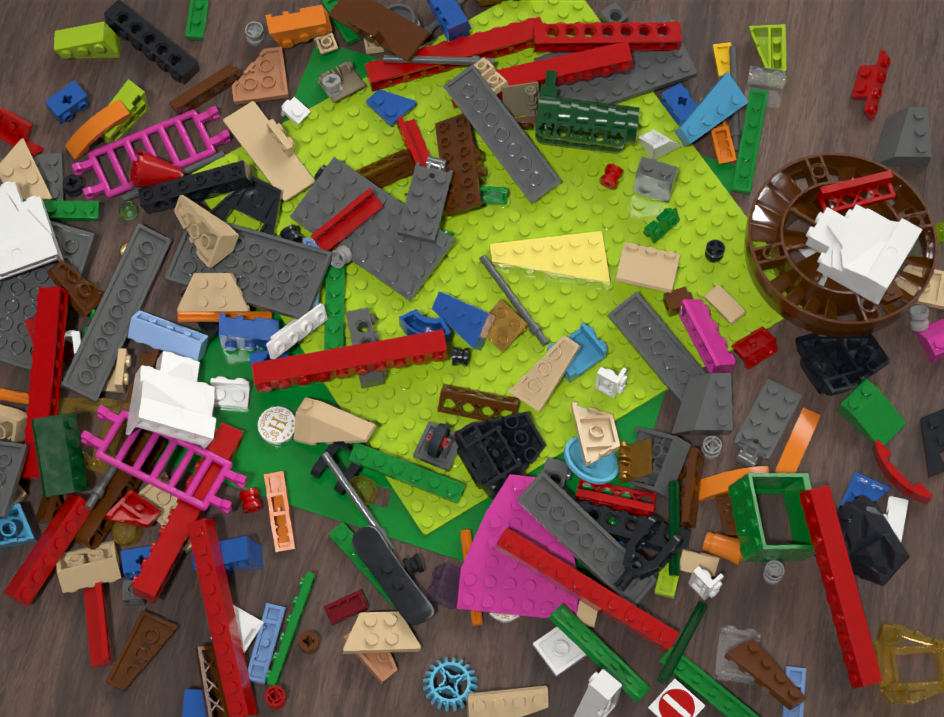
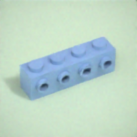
M140 310L131 317L128 338L133 339L135 342L150 345L154 349L172 352L178 356L189 357L198 362L205 356L209 337Z

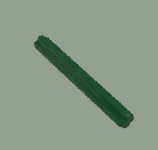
M669 481L668 535L670 541L676 533L680 535L679 481ZM680 549L669 561V576L677 577L680 574Z
M703 602L697 603L657 679L662 685H667L708 608Z

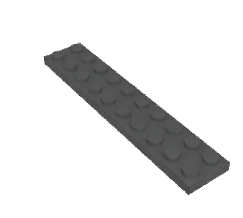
M137 223L60 387L93 403L97 402L118 357V349L122 348L128 335L131 317L139 311L172 241L171 239Z

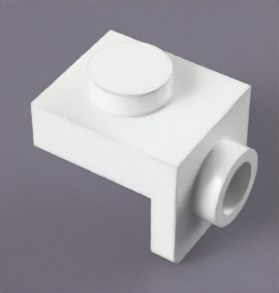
M295 97L291 101H285L281 106V115L283 117L287 116L297 126L311 112Z
M69 330L65 332L64 344L73 343L75 354L82 341V337L79 331Z

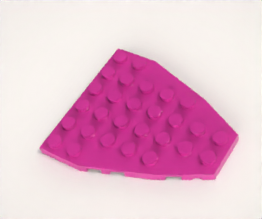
M510 474L489 506L460 569L456 609L549 619L553 612L563 603L576 616L578 599L494 549L503 531L508 528L576 569L574 556L515 501L536 477Z

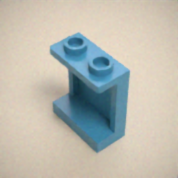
M584 322L580 325V329L568 336L569 339L581 346L564 374L569 383L601 362L607 355L606 344L602 340L599 341L595 336L593 328L591 326L587 327ZM553 343L547 347V352L554 346Z

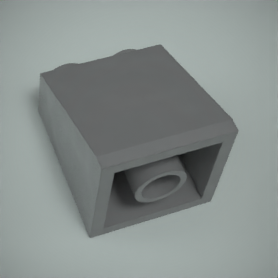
M641 157L636 172L633 192L669 203L680 169L669 164Z

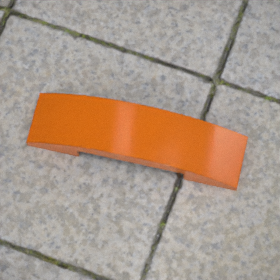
M119 99L91 117L73 134L65 145L74 160L77 161L90 150L89 146L113 125L118 126L131 115Z
M768 466L736 469L701 479L699 502L715 499L717 495L728 493V487L747 473H770Z

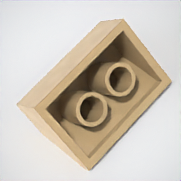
M624 242L615 281L672 293L680 254H676L673 251L658 250L654 247L639 246L636 243Z
M114 540L101 543L95 550L84 547L64 552L56 564L57 575L63 593L76 592L85 587L92 588L98 582L112 583L122 578Z

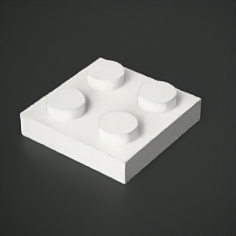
M555 627L533 643V647L556 677L587 656L558 627Z

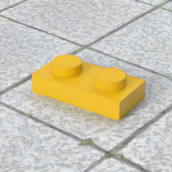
M731 42L713 44L712 46L718 79L726 72L730 74L729 46H731Z

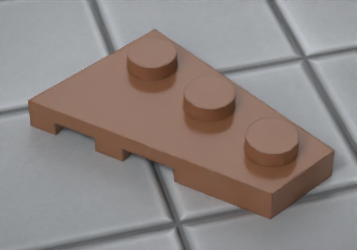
M349 632L346 636L343 637V641L345 643L351 632ZM390 652L355 654L381 685L397 673V667Z

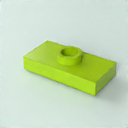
M669 562L659 572L654 594L674 599L679 576H669Z

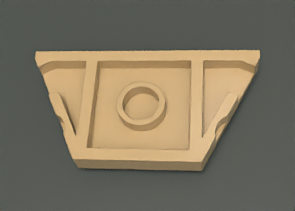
M21 139L0 163V178L2 182H15L23 200L31 196H40L42 200H53L24 139Z
M908 264L903 271L922 277L923 267ZM934 270L928 286L915 304L944 310V271ZM900 277L895 279L898 287L915 296L919 287Z
M194 273L177 308V312L250 311V307L246 304L233 273Z
M571 402L570 408L584 466H589L618 451L620 442L613 414L604 411L600 412L592 407L585 409L577 406V402Z
M399 612L359 613L343 648V654L419 652L421 646Z

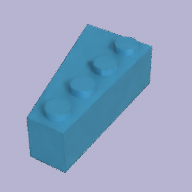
M728 72L719 77L717 82L674 131L684 147L694 142L748 103V100Z
M20 503L11 506L7 520L0 519V549L37 543Z

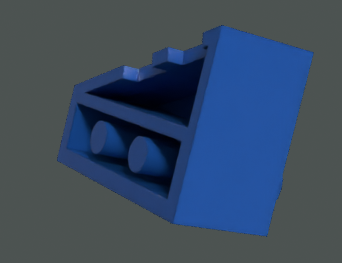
M427 0L447 41L455 40L460 36H469L470 24L460 5L455 0Z
M440 291L432 306V310L439 317H442L473 349L481 351L496 315Z
M219 313V338L222 349L228 351H235L237 349H245L247 351H254L256 349L268 350L266 344L271 340L270 337L280 330L279 320L257 317L254 318V321L243 320V316L237 315V319L226 318L225 314Z
M245 536L219 541L226 572L264 569L263 548L249 537ZM192 551L193 570L197 572Z

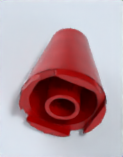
M137 150L135 153L138 156L137 161L133 160L130 181L133 182L130 186H152L183 177V172H181L180 167L142 150Z

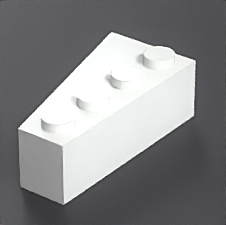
M602 669L600 673L596 671L589 679L590 683L574 717H607L617 705L622 684Z

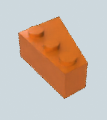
M323 5L299 9L300 12L291 14L288 11L282 12L283 15L272 17L271 14L265 15L270 35L280 47L282 46V49L291 48L300 42H307L314 37L326 35L332 31L328 12Z

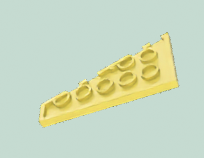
M602 231L490 244L493 265L510 268L519 267L532 272L535 270L544 272V274L571 279L580 278L588 282L597 281L610 285Z

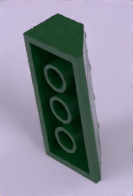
M76 413L31 419L44 498L88 491L89 487Z

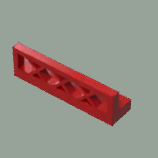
M402 116L397 117V128L407 152L412 157L414 166L418 162L420 166L426 167L427 158L430 154L415 119L404 122Z
M889 170L820 187L816 197L823 213L827 208L824 201L828 200L837 203L836 207L830 209L838 213L854 209L856 204L863 207L895 199L896 194L891 185L894 176L892 171ZM886 186L889 194L882 195L877 190ZM861 192H867L872 197L866 200L859 195ZM845 196H849L855 199L854 202L850 204H847L841 200Z
M368 188L310 236L320 249L330 252L381 211L384 206L373 191Z
M580 479L575 501L580 502L584 500L592 503L594 506L604 505L612 510H623L631 514L650 517L653 515L657 494L607 483L593 484ZM582 485H589L594 491L584 490ZM604 489H608L612 492L614 496L599 492L603 491ZM626 493L629 494L633 500L621 498L619 496ZM643 497L652 499L651 504L638 500Z
M98 582L95 583V588L83 589L92 668L112 665L105 589L102 583Z

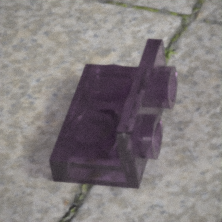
M447 563L435 567L432 573V583L426 591V596L431 603H437L451 610L455 608L460 569Z

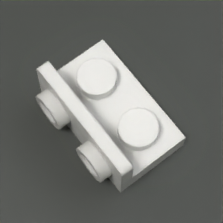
M601 367L597 372L594 388L615 399L617 394L621 395L626 387L627 369L623 367L617 376L612 370Z
M225 377L211 378V386L215 387L213 407L248 409L251 390L249 381L243 378H236L235 380H229Z
M698 566L692 572L688 584L705 601L709 596L713 598L719 593V588L723 585L721 582L724 576L720 574L712 580L709 572L705 569L702 570Z

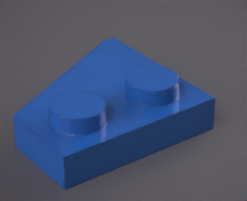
M380 89L366 100V104L390 127L397 123V117H404L417 106L415 100Z
M855 472L839 508H842L846 502L853 503L856 498L863 495L872 502H876L889 491L890 487Z

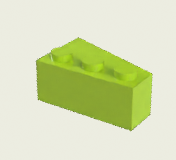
M105 22L55 31L54 51L62 59L120 58L121 38Z
M786 24L749 26L750 38L768 83H787Z
M129 79L110 104L120 99L131 115L118 126L113 125L100 136L108 144L119 140L149 110L145 92Z

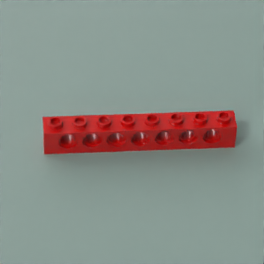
M617 21L611 23L576 22L567 24L564 22L556 24L541 22L534 24L533 27L534 52H580L628 41L630 51L680 50L682 43L680 22L649 21L645 23H638L637 21L629 23Z

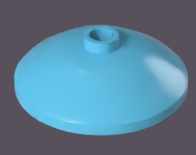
M578 437L570 439L564 448L565 461L570 470L580 479L593 484H606L616 477L618 473V460L614 453L589 466H584Z

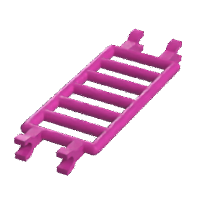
M216 106L209 108L201 114L192 109L88 152L89 160L72 164L73 171L77 176H81L86 171L94 169L100 182L96 186L83 189L87 201L105 193L107 198H111L135 188L130 186L133 181L128 182L114 149L124 146L133 163V160L137 161V156L131 142L141 139L147 153L157 157L148 138V135L153 133H159L173 165L184 168L216 153L214 147L231 142L228 130H224L217 136L210 138L203 125L205 122L220 118ZM190 118L193 119L207 150L198 154L182 121ZM173 125L176 126L190 157L181 161L165 128ZM107 153L121 186L114 189L110 188L96 158L97 156Z
M99 406L96 411L98 413L97 418L113 424L104 440L93 436L86 430L81 435L82 444L97 449L95 453L96 458L201 510H207L209 505L218 508L224 514L228 515L230 513L232 502L216 497V493L225 479L241 489L247 483L246 476L230 470L232 468L231 461L194 443L153 432L132 467L122 461L142 428H134L115 458L105 454L124 420H128L129 411L122 410L117 415L106 407ZM162 436L170 440V443L152 473L148 475L140 471V468L159 437ZM180 445L188 450L170 481L166 484L157 478L176 446ZM197 453L205 457L204 462L186 492L176 489L177 482L194 454ZM215 462L223 466L206 497L201 501L192 495L211 463Z

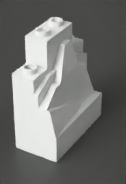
M15 182L1 184L0 280L56 260H63L41 197L31 196L23 202L20 190Z
M857 204L853 210H848L845 217L827 207L824 213L820 212L815 220L817 223L815 228L811 226L808 230L806 245L821 253L817 261L820 264L817 269L818 272L879 305L883 295L913 248L922 229L901 218L900 222L890 221L868 208L864 209Z
M163 351L157 359L155 369L142 365L135 374L126 435H130L134 428L138 427L194 443L205 449L214 438L216 418L212 417L215 387L204 382H197L200 362L189 357H182L172 352Z

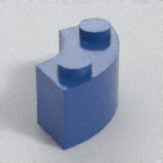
M417 309L399 317V326L407 336L443 330L445 342H451V333L442 317L435 319L427 318L421 315Z

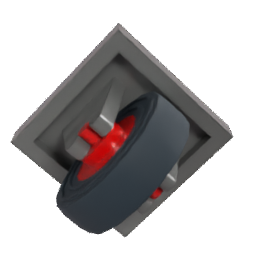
M429 421L413 453V458L449 472L457 456L458 448L455 442L454 431L450 430V427L446 424L440 423L437 425Z

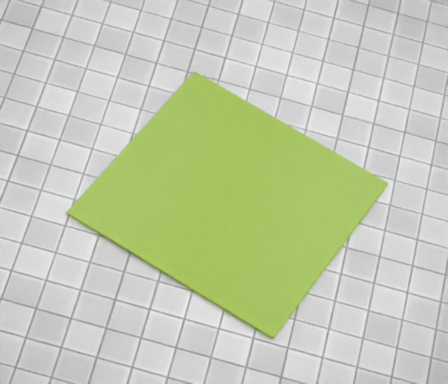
M504 0L468 20L471 27L469 36L479 31L491 30L494 27L507 26L512 22L525 21L530 17H540L541 21L547 24H556L558 22L566 24L601 22L585 0ZM443 34L435 38L434 40L426 43L425 45L421 46L419 49H421L424 46L437 45L442 41H447V39ZM534 47L494 58V67L498 70L534 62V58L551 52H534ZM471 65L380 89L417 102V106L405 115L403 119L404 122L415 119L427 150L432 157L439 158L435 124L463 114L459 108H453L451 97L443 88V85ZM367 77L362 79L365 87L334 103L330 98H327L309 108L311 111L310 115L299 126L291 120L281 124L285 136L290 137L295 144L294 153L313 179L320 167L323 165L327 166L333 157H336L355 171L402 149L406 150L397 128V123L390 127L366 104V100L378 91H371ZM653 91L617 103V105L640 107L635 144L626 143L623 152L619 154L543 145L535 139V127H532L531 130L522 129L562 182L532 205L472 126L474 144L484 154V160L482 161L486 169L485 183L480 186L507 187V205L482 203L481 206L452 216L446 215L444 206L439 229L452 232L451 236L456 238L455 243L411 302L353 261L345 264L344 347L352 346L346 312L369 308V313L374 314L376 325H372L373 331L378 332L379 341L403 337L407 335L399 326L400 316L417 309L421 315L427 318H439L432 310L439 291L487 312H490L498 301L502 299L520 316L479 260L481 256L486 255L492 263L490 244L602 231L610 285L597 281L588 282L580 278L571 279L544 274L541 271L534 270L532 272L519 267L510 268L493 265L533 321L542 328L541 332L549 341L546 346L543 347L536 336L530 333L527 325L525 327L527 331L523 335L519 334L503 353L487 337L480 351L473 349L446 323L451 333V342L446 343L448 358L441 362L430 361L425 362L423 365L413 364L401 369H387V377H384L383 385L362 389L359 375L357 374L350 375L344 379L333 378L324 382L341 410L363 420L367 419L370 423L375 424L376 428L367 441L368 447L465 484L459 503L456 504L385 476L423 535L432 533L490 498L486 495L483 488L479 489L475 485L458 454L449 472L413 458V453L429 421L437 425L440 423L446 424L454 432L471 422L482 421L437 412L443 384L517 398L508 391L546 355L548 346L552 343L555 345L563 336L568 337L580 329V325L583 322L587 327L591 326L597 339L599 341L602 340L607 346L605 359L571 383L563 376L542 412L535 410L519 399L516 414L527 412L546 444V447L535 461L524 471L525 474L523 476H526L543 466L547 457L554 459L564 453V448L568 441L577 436L570 408L571 402H577V406L585 409L592 407L600 412L604 411L613 414L615 422L668 390L607 317L608 313L636 291L701 368H705L679 314L671 317L668 316L662 301L663 295L666 293L665 291L615 281L624 242L636 243L639 246L654 247L658 250L673 251L676 254H680L672 290L686 287L687 292H691L693 299H701L703 304L708 306L710 310L709 316L712 321L717 323L720 337H724L726 340L728 352L733 351L732 344L763 326L767 330L784 320L762 298L749 275L744 253L746 215L692 143L655 159V161L680 169L669 203L633 192L636 172L641 157L650 159L638 140L639 136L651 130H656L670 140L682 144L674 132L678 128V124ZM527 115L514 116L513 118L525 117ZM559 133L558 135L562 137V136H565L566 134H565V133ZM595 138L596 141L603 140L602 138ZM242 146L192 173L195 174L244 160L251 168L253 177L270 184ZM607 164L617 165L623 170V175L618 179V185L614 190L605 188L599 182L601 176L605 174L604 169ZM413 174L380 189L405 205ZM312 186L287 202L281 199L275 233L276 237H280V232L285 227L296 225L297 232L303 238H312L310 235L313 233L290 218V215ZM230 192L206 198L204 201L212 210ZM665 208H676L680 221L653 244L650 235L646 237L643 234L644 227L653 220L659 222L656 217ZM233 209L226 220L227 223L255 231H260L263 226L262 223ZM711 240H720L725 246L723 258L717 263L709 262L705 257L707 243ZM752 240L753 248L767 245L766 242ZM773 268L763 270L769 281L776 278ZM326 275L319 294V304H323L324 307ZM717 285L721 286L746 312L733 325L722 318L718 311L704 298ZM785 291L781 293L784 297L787 295ZM280 315L286 325L294 320V318ZM325 322L297 342L305 354L324 350ZM361 328L359 329V332L364 333L368 329ZM453 347H458L459 349L469 348L468 367H463L461 364L452 366ZM601 367L612 370L617 376L623 367L627 369L626 387L621 395L617 394L615 399L594 388L597 372ZM444 398L443 407L452 408L455 406L451 399ZM471 403L461 405L466 412L474 410ZM485 406L480 409L483 415L489 416L494 413L490 407ZM503 410L499 414L501 417L512 415V411Z

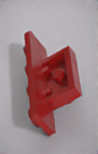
M880 50L876 65L859 66L851 95L853 100H867L864 113L870 121H874L875 115L878 112V103L882 97L883 85L887 79V70L891 65V59L885 50Z
M5 108L0 109V139L11 147H14L21 139H24L32 157L41 154L43 148L29 140L33 124Z

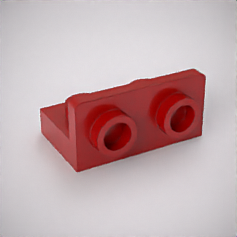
M763 326L731 345L733 351L743 360L747 370L778 352L776 338Z

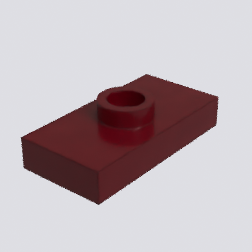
M360 590L323 606L332 626L368 610Z

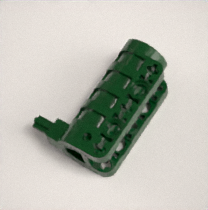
M546 70L545 83L541 84L535 123V139L538 143L614 154L623 152L626 143L635 144L640 107L557 97L558 86H555L557 71ZM565 133L566 135L561 137L558 134ZM595 138H602L603 140L596 141Z

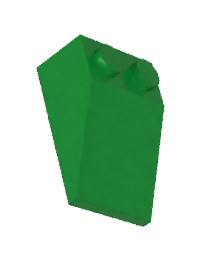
M868 379L863 381L840 404L837 411L873 444L879 440L885 446L907 424L884 394Z

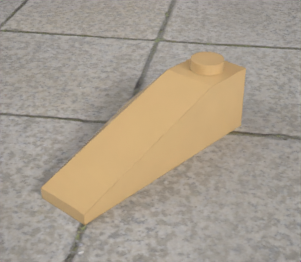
M180 195L174 212L182 227L187 229L190 235V242L194 243L197 248L196 254L209 268H212L233 252L239 235L228 224L184 195Z
M305 397L296 411L294 440L307 445H317V443L321 442L333 444L338 441L362 443L368 441L376 426L322 401Z
M0 405V441L23 444L25 441L24 430L27 424L26 413L16 408Z

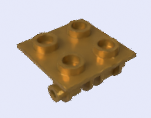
M500 299L489 312L496 316L487 338L503 353L519 334L523 335L527 331L525 327L528 324Z
M652 438L626 445L625 441H621L618 450L619 456H617V476L620 479V484L652 475Z

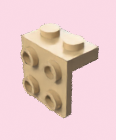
M118 349V357L101 392L125 393L126 385L129 384L128 367L131 366V356L128 355L126 349Z

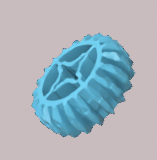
M445 657L443 664L440 660H437L438 667L430 665L432 672L426 671L425 675L428 678L423 679V683L426 684L423 690L429 692L426 694V698H433L431 705H435L438 702L437 709L439 710L443 705L446 712L449 711L450 706H453L454 712L457 711V705L464 709L463 702L467 703V694L474 693L473 691L478 688L477 685L473 684L477 682V677H472L475 671H468L470 664L462 666V659L456 663L455 657H452V662H448V658ZM446 670H455L460 672L462 675L458 674L454 676ZM441 673L443 682L439 684L438 688L434 689V681ZM447 679L454 683V690L451 686H447ZM466 680L467 688L460 696L457 688ZM449 693L454 699L443 698L439 694Z

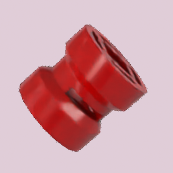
M607 164L604 169L605 174L601 176L599 182L605 188L614 190L618 185V179L623 175V170L617 165Z
M256 488L245 489L239 493L240 501L243 502V513L245 514L255 513L262 509Z
M272 686L266 690L265 699L268 707L273 710L282 709L286 704L284 690L279 686Z

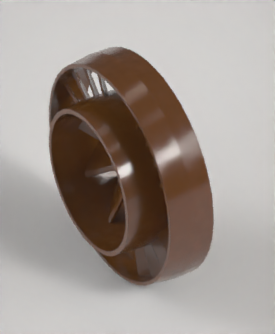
M821 153L790 162L775 172L763 184L753 201L747 218L744 253L749 275L757 291L766 303L784 319L817 334L832 337H856L874 333L888 327L901 318L919 300L935 270L938 256V237L933 217L924 200L914 187L898 173L881 163L862 156L847 153ZM891 170L894 176L891 185L896 194L895 199L892 200L895 204L891 206L887 201L863 206V208H868L890 221L900 222L901 218L922 229L919 240L923 257L907 256L904 262L923 267L922 277L898 270L896 274L898 277L919 288L915 296L900 288L903 293L901 299L906 303L900 309H897L892 303L884 305L880 301V304L888 314L882 317L877 304L833 279L827 277L824 286L818 284L823 275L817 271L820 265L817 261L821 253L816 252L794 264L788 254L789 251L809 247L806 245L808 237H806V232L788 230L786 228L799 218L816 226L815 220L818 214L822 212L816 197L820 187ZM830 175L838 176V181H831ZM806 178L809 187L801 191L795 181ZM886 186L878 188V193L882 195L889 194ZM779 189L791 202H789L785 197H783L777 190ZM861 192L859 195L866 200L872 197L867 192ZM845 196L841 201L850 204L855 199ZM831 200L824 201L828 208H834L837 203ZM762 203H765L766 205H768L769 207L773 208L774 210H772V209H770V208H768V207L762 205ZM848 210L838 213L845 217ZM754 220V221H757V222H760V223H763V224H766V225H769V226H765V225H761V224H758V223H754V222H752V221ZM752 240L773 242L774 244L753 248ZM773 268L776 278L769 281L763 270ZM784 291L787 294L785 297L781 294ZM856 314L858 321H838L837 316Z

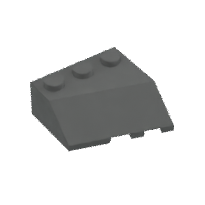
M908 107L888 115L874 161L886 167H928L932 157L928 107Z
M708 373L689 377L671 435H729L733 431L731 373Z
M635 426V433H637L636 442L652 438L653 474L630 481L628 484L668 498L669 481H677L691 444L677 436Z

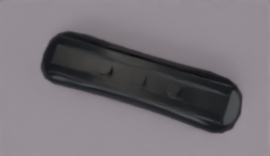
M370 525L360 528L353 535V548L385 591L399 614L411 625H420L428 621L434 615L432 603L404 569L381 532L376 527Z

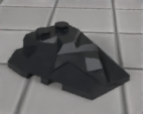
M811 333L796 337L795 339L797 352L801 356L800 366L818 394L834 396L848 392L890 363V359L872 333L856 337H819V334Z
M527 412L496 419L492 418L481 422H471L454 432L455 442L458 445L457 454L475 485L479 489L483 488L486 495L492 500L495 499L510 474L523 476L525 474L524 471L546 447L545 442Z
M863 495L856 498L853 503L846 502L837 512L853 574L859 576L860 579L884 586L910 556L879 506Z

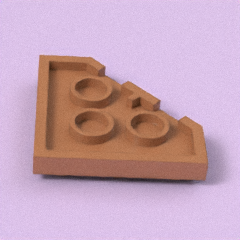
M282 46L263 49L255 62H252L243 72L241 78L233 83L234 105L246 104L252 101L261 102L289 98Z

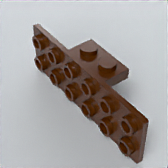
M339 0L329 13L332 19L350 28L356 35H362L370 43H376L407 62L412 59L430 35L427 30L374 0Z
M464 114L437 122L435 128L439 158L447 160L445 172L449 173V170H453L445 202L446 215L452 216L482 205L479 185L485 183L486 169L482 161L484 160V154L474 144L472 125Z

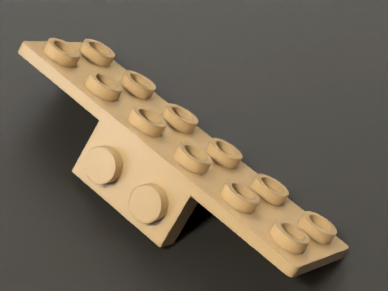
M254 101L223 119L225 125L270 184L282 190V200L284 202L292 199L315 183L313 177L296 157L293 140L285 136L284 129L280 123L276 124L273 119L268 120Z

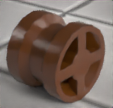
M307 631L301 634L299 637L301 651L308 655L318 651L320 646L319 640L314 632Z

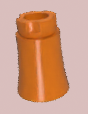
M707 532L702 550L739 566L742 561L739 539L719 533Z

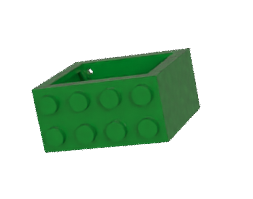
M747 473L728 487V495L731 500L732 515L735 519L736 534L739 539L740 554L742 555L743 562H770L773 560L779 562L805 561L815 555L799 496L800 492L812 489L808 473ZM756 494H783L794 545H766Z

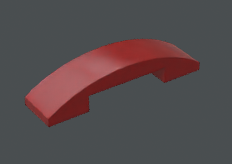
M877 440L872 449L875 460L884 476L896 489L909 498L928 504L933 495L920 482L913 486L889 462L892 453Z

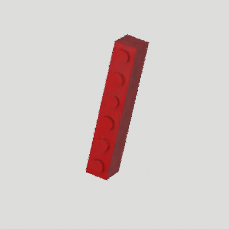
M68 495L3 592L6 596L20 605L29 606L92 510L85 508L87 501L77 495Z

